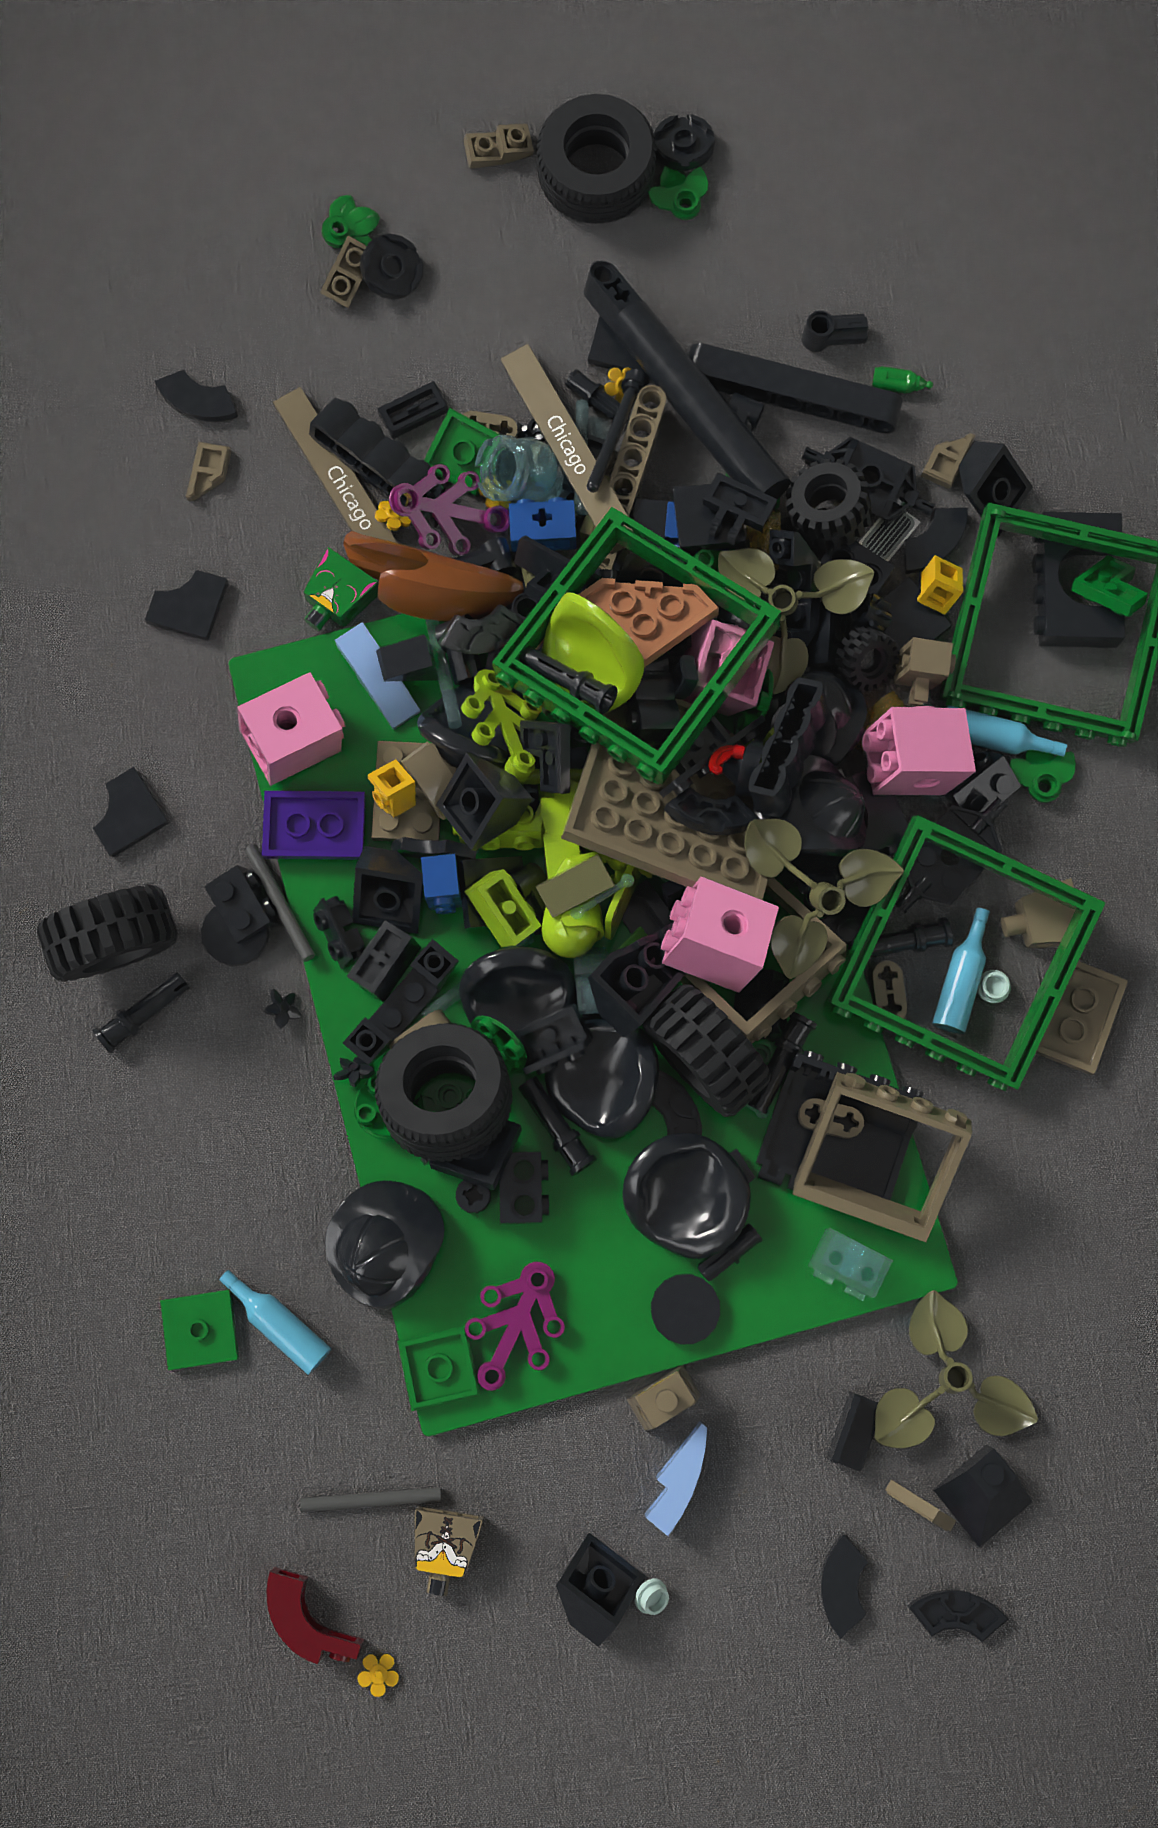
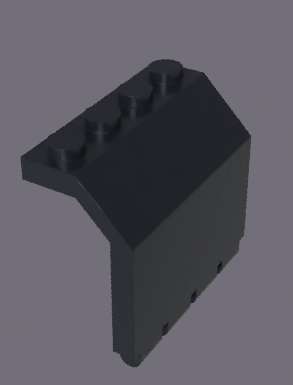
M807 1050L804 1051V1054L797 1053L794 1056L779 1092L755 1162L761 1165L758 1174L759 1179L781 1186L784 1176L787 1174L790 1176L787 1189L793 1191L796 1175L814 1132L800 1124L798 1120L800 1106L806 1100L812 1098L826 1100L836 1073L839 1072L845 1075L846 1073L856 1074L857 1068L838 1062L837 1066L823 1062L824 1056ZM871 1074L870 1078L861 1076L867 1083L878 1087L880 1085L889 1086L891 1082L884 1077ZM904 1086L903 1090L895 1088L901 1095L912 1099L914 1097L922 1098L924 1094L922 1091L908 1086ZM841 1095L838 1104L857 1109L863 1116L864 1127L857 1136L850 1139L826 1134L811 1172L890 1200L911 1136L918 1121ZM813 1105L810 1110H805V1115L810 1117V1123L815 1124V1121L820 1117L818 1106ZM847 1113L846 1117L841 1119L833 1118V1122L844 1125L843 1131L848 1132L852 1127H856V1122L851 1120V1114Z

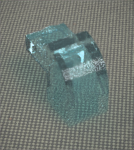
M606 946L592 947L584 955L572 958L577 1004L580 1014L598 1013L588 977L608 956Z

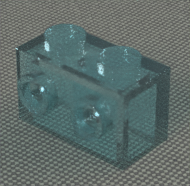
M826 1228L808 1266L815 1269L814 1277L830 1285L836 1280L846 1286L845 1293L863 1301L865 1296L868 1298L876 1297L893 1260L832 1228Z

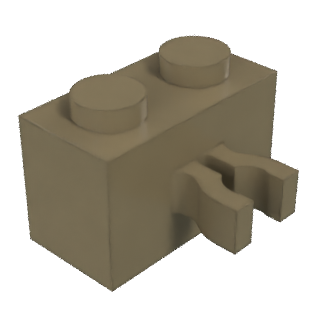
M913 637L899 650L900 654H897V657L900 660L899 664H896L895 667L897 670L894 675L893 684L911 687L908 705L923 706V703L928 702L929 689L932 690L944 681L949 674L953 673L956 664V655L952 654L953 643Z

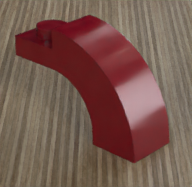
M274 1567L269 1572L267 1581V1606L272 1624L282 1641L294 1653L315 1664L321 1661L324 1651L330 1652L329 1657L337 1661L350 1662L351 1658L357 1660L363 1646V1638L326 1628L319 1624L310 1614L305 1599L308 1576Z

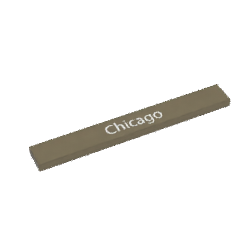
M529 344L502 357L500 360L595 528L611 507L628 516L605 475L597 492L591 493L587 490L586 485L596 460ZM616 543L610 554L612 555L625 547Z
M301 387L273 401L275 409L349 529L363 535L397 543L385 522L381 523L376 520L375 512L377 509L352 469L342 463L334 453L320 446L309 435L310 422L318 414Z

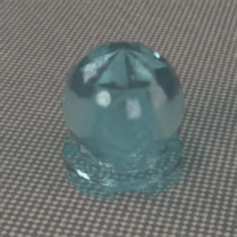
M498 435L493 439L488 438L479 448L475 461V467H480V478L482 481L477 482L478 487L483 495L492 501H512L513 499L517 501L532 499L535 501L545 497L556 484L558 472L556 458L547 444L533 437L515 438L512 435Z

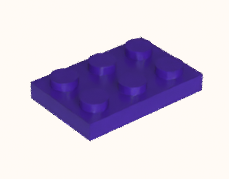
M264 791L262 857L264 859L358 860L365 842V792Z

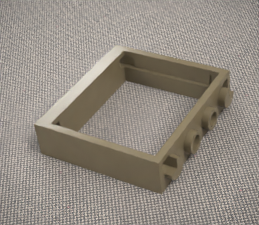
M768 877L765 892L790 915L798 916L804 920L805 915L811 911L774 877ZM817 917L811 919V921L819 922L825 926L828 936L827 949L808 970L795 977L748 1021L736 1012L703 979L686 973L680 982L683 985L694 986L695 989L700 990L707 998L711 999L741 1030L742 1034L753 1043L759 1041L762 1037L766 1038L772 1030L771 1026L777 1020L788 1018L795 1011L796 1003L805 995L807 997L813 995L820 988L821 980L829 973L835 974L839 971V966L846 961L847 944Z
M837 1072L796 1175L793 1195L926 1242L971 1138V1119H968L964 1113L958 1110L948 1109L946 1111L937 1108L924 1098L914 1097L912 1099L901 1095L893 1087L887 1085H880L878 1087L867 1083L864 1078L857 1074L846 1073L845 1075ZM841 1095L953 1134L921 1211L811 1172Z

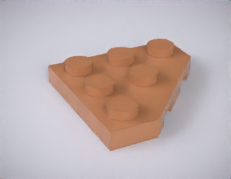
M601 578L578 594L603 609L626 631L644 658V668L719 615L718 606L695 584H683V587L663 586V582L636 580L635 584L617 583L615 579Z

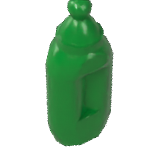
M881 366L875 367L872 387L908 394L914 391L918 392L925 387L931 389L933 382H926L921 375H917L911 370Z

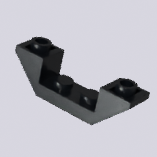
M777 529L770 530L769 556L774 564L787 565V586L791 587L794 592L820 591L814 583V574L821 567V562L800 533ZM820 598L798 600V607L795 612L786 616L787 639L797 638L802 640L806 647L809 645L819 629ZM781 627L777 629L776 634L773 636L781 638Z
M432 939L410 964L412 970L369 1020L365 1017L343 1044L370 1066L389 1049V1045L394 1039L412 1025L436 997L459 961Z

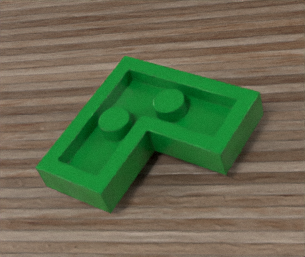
M1109 555L1075 578L1071 591L1083 596L1084 599L1097 602L1110 608L1114 613L1127 617L1145 605L1148 596L1147 592L1127 584L1134 578L1136 567Z

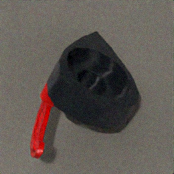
M757 736L747 747L737 744L720 747L713 752L709 759L708 766L710 771L716 775L723 773L736 786L735 795L739 797H751L749 780L752 772L760 763L763 738Z

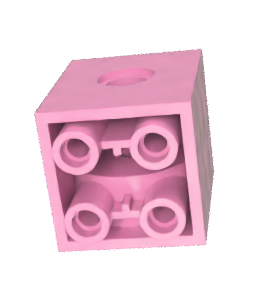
M711 620L691 634L692 647L688 648L684 655L694 656L699 681L690 696L683 699V701L694 703L745 634L746 629L733 624ZM768 641L717 710V713L729 717L757 705L773 649V641Z
M311 672L237 707L239 730L270 786L341 752L342 739L344 738L342 728L345 727L343 718L336 708L333 710L330 708L326 701L329 696L324 684L320 680L316 682Z
M933 706L891 707L865 731L862 738V746L868 760L867 779L871 783L873 795H946L976 772L965 708H935Z
M700 877L693 887L687 886L681 901L676 900L670 913V919L674 921L672 930L666 932L661 944V949L665 950L662 964L739 993L764 966L779 907L707 878Z

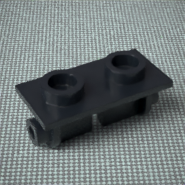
M338 896L332 897L325 901V898H322L313 910L314 922L317 928L324 932L328 941L329 954L334 961H338L342 970L352 958L356 962L366 949V946L357 928L346 932L343 928L354 922L344 900L340 901Z

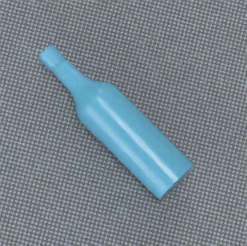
M950 705L947 706V708H958ZM966 709L972 745L1008 754H1019L1027 750H1036L1062 757L1065 755L1067 744L1036 736L1021 722Z
M983 908L976 909L967 939L952 954L932 1025L939 1029L956 1034H965L986 963L982 939L986 927L985 924L990 913L989 910Z
M227 1270L219 1279L243 1302L249 1322L307 1375H310L331 1351L332 1348L274 1296L253 1291L241 1280H238L230 1270Z

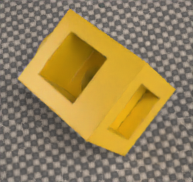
M935 555L921 572V593L917 597V602L945 615L963 593V568Z
M396 759L368 774L369 781L374 785L372 795L376 804L386 813L391 814L393 818L416 806L415 780Z

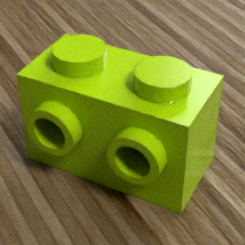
M504 869L488 873L464 891L501 947L516 946L541 927L533 908L524 900L517 889L514 879Z

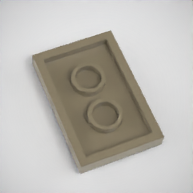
M378 741L376 770L395 759L402 765L400 761L424 743ZM430 743V744L433 746V748L436 750V752L439 754V752H438V750H437L435 744ZM415 788L416 806L394 818L391 814L381 809L374 800L372 840L394 841L402 837L439 841L441 818L438 817L419 788Z
M1078 961L1036 1054L1086 1074L1094 1075L1128 980Z

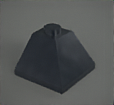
M975 441L959 464L964 494L981 518L983 509L988 503L1018 509L1033 488L1005 444ZM999 529L997 537L1000 536L1003 530Z
M466 753L436 805L470 850H478L515 826L533 798L514 775L473 753Z
M364 846L355 867L353 923L381 927L386 920L404 932L418 934L423 889L422 873L398 851Z
M988 1445L983 1446L933 1489L979 1548L1032 1503L1031 1498L1015 1473L999 1453Z
M588 1533L556 1584L569 1624L599 1647L618 1626L646 1576L591 1533Z

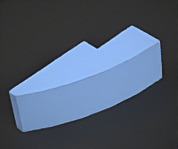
M363 622L335 639L337 648L393 730L421 712L402 681L384 682L376 650L380 647Z
M700 1421L657 1474V1480L665 1488L645 1513V1517L667 1536H669L682 1517L693 1495L701 1472L706 1448L707 1427Z

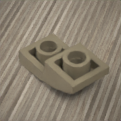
M528 124L498 125L496 132L465 134L463 141L469 169L514 162L531 156L534 152Z
M347 236L320 291L324 296L346 308H349L363 280L360 261L361 255L366 248L365 244Z
M427 741L400 762L408 774L415 780L416 787L424 793L438 817L444 820L446 817L436 804L453 774L433 746Z

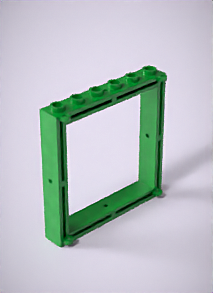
M988 503L983 509L952 640V654L956 655L955 668L953 673L949 674L942 682L938 700L946 701V707L948 705L958 708H966L968 706L977 708L980 713L996 717L998 713L1011 716L1010 720L1021 722L1024 725H1029L1030 721L1042 723V729L1052 732H1062L1063 728L1075 731L1074 736L1082 739L1094 740L1095 736L1107 738V744L1117 747H1127V743L1131 744L1138 741L1158 660V541ZM999 529L1156 564L1120 720L962 684Z
M611 507L493 660L492 665L496 681L508 690L515 688L523 694V698L536 708L544 707L551 712V716L558 723L572 725L579 730L580 736L593 745L598 742L607 748L608 754L618 762H629L636 767V772L644 779L663 785L779 628L781 611ZM648 540H650V541H652L653 543L657 544L658 546H660V548L657 547L656 545L652 544V543L649 542ZM616 543L624 546L683 584L698 585L715 604L751 625L659 750L651 747L520 662V656L526 647L532 646L536 649L544 639L550 617L562 596L567 592L578 594ZM672 554H673L674 556L678 557L679 559H681L682 561L686 562L687 564H685V563L681 562L680 560H678L677 558L673 557ZM699 572H702L703 574H705V575H707L708 577L712 578L713 580L716 581V583H715L714 581H712L711 579L707 578L706 576L702 575V574L699 573ZM728 589L731 590V591H733V592L736 593L737 595L741 596V597L744 598L745 600L741 599L740 597L736 596V595L733 594L732 592L728 591Z
M919 815L913 816L893 857V860L903 868L904 873L896 880L887 895L870 907L827 1002L834 1004L833 1012L850 1020L853 1014L865 1019L863 1026L882 1034L884 1028L896 1033L894 1040L912 1049L915 1042L926 1047L925 1055L944 1063L946 1057L958 1062L956 1069L975 1077L977 1071L989 1076L987 1083L1006 1092L1008 1086L1018 1090L1106 902ZM924 841L930 842L1075 910L1003 1065L853 995Z

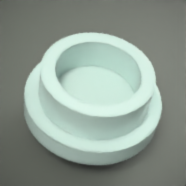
M986 971L982 974L977 993L987 1003H1000L1010 994V980L1001 971Z
M652 1578L642 1583L635 1595V1606L645 1614L656 1615L662 1612L669 1601L666 1585L657 1578Z

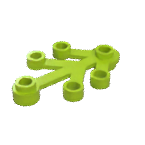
M480 670L474 678L475 694L465 699L461 710L464 715L472 719L480 716L485 708V701H490L493 710L484 722H479L471 733L472 739L479 745H488L495 736V729L499 725L511 754L505 763V771L514 775L520 782L526 781L535 769V758L530 752L523 750L516 729L520 731L521 720H536L542 711V706L536 708L512 691L504 688L496 681L493 670ZM505 702L517 709L522 717L509 709Z

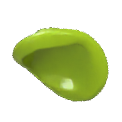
M567 592L562 596L550 617L541 652L577 672L588 671L592 673L594 679L605 685H615L618 693L613 706L608 711L610 712L626 703L637 690L644 673V658L626 631L603 609L575 593ZM554 683L555 685H557L558 687L562 688L563 690H565L566 692H568V693L570 694L569 690H567V689L563 688L562 686H560V685ZM582 700L583 703L595 710V706Z

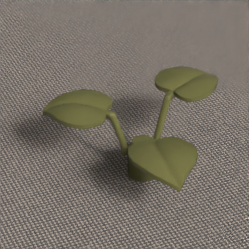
M747 548L721 551L718 557L720 574L759 598L762 592L769 595V604L781 611V638L776 636L770 638L774 645L767 666L773 673V694L785 691L787 686L792 681L801 677L807 668L809 655L805 643L797 638L787 639L786 616L795 612L798 607V600L822 597L823 605L828 611L840 615L848 614L861 606L874 577V570L858 561L841 559L829 561L815 572L814 583L820 590L818 592H794L787 585H778L773 589H769L767 586L775 578V567L772 559L765 552ZM728 589V591L732 592V593L735 594L736 596H738V597H740L741 599L745 600V599L742 598L741 596L737 595L736 593H734L733 591H731V590Z
M754 819L749 823L744 840L745 853L748 862L756 872L771 878L780 874L785 866L811 888L809 899L816 910L806 914L804 920L795 915L782 918L773 927L770 939L771 951L784 975L789 979L808 970L825 950L828 938L827 930L823 924L811 921V919L815 917L821 918L824 913L828 915L839 913L845 905V897L851 903L858 906H872L887 895L896 880L904 873L903 868L889 856L870 849H857L848 853L841 860L839 870L844 879L837 882V887L827 882L817 884L789 862L799 855L802 847L800 833L791 823L781 819Z
M935 1290L926 1294L915 1307L909 1323V1336L914 1348L920 1354L932 1355L938 1352L939 1357L946 1363V1367L939 1374L940 1387L920 1402L917 1395L906 1388H895L885 1393L879 1400L875 1411V1440L879 1444L890 1448H908L922 1443L930 1436L935 1426L934 1416L924 1407L944 1392L958 1394L967 1389L975 1399H978L973 1408L975 1421L983 1431L990 1435H1011L1037 1423L1038 1417L1033 1404L1024 1391L1013 1381L1003 1376H989L982 1381L980 1393H978L975 1389V1384L972 1382L973 1376L969 1367L963 1363H954L953 1358H949L946 1355L945 1351L954 1352L962 1347L967 1338L968 1328L962 1313Z

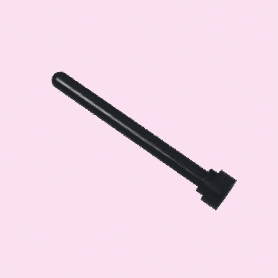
M628 370L621 383L624 394L586 485L587 490L591 493L597 492L600 488L638 393L643 387L649 385L648 376L640 370Z

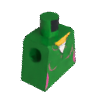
M328 547L304 590L307 602L313 606L304 618L305 622L317 631H320L329 619H332L342 627L348 625L378 597V581Z

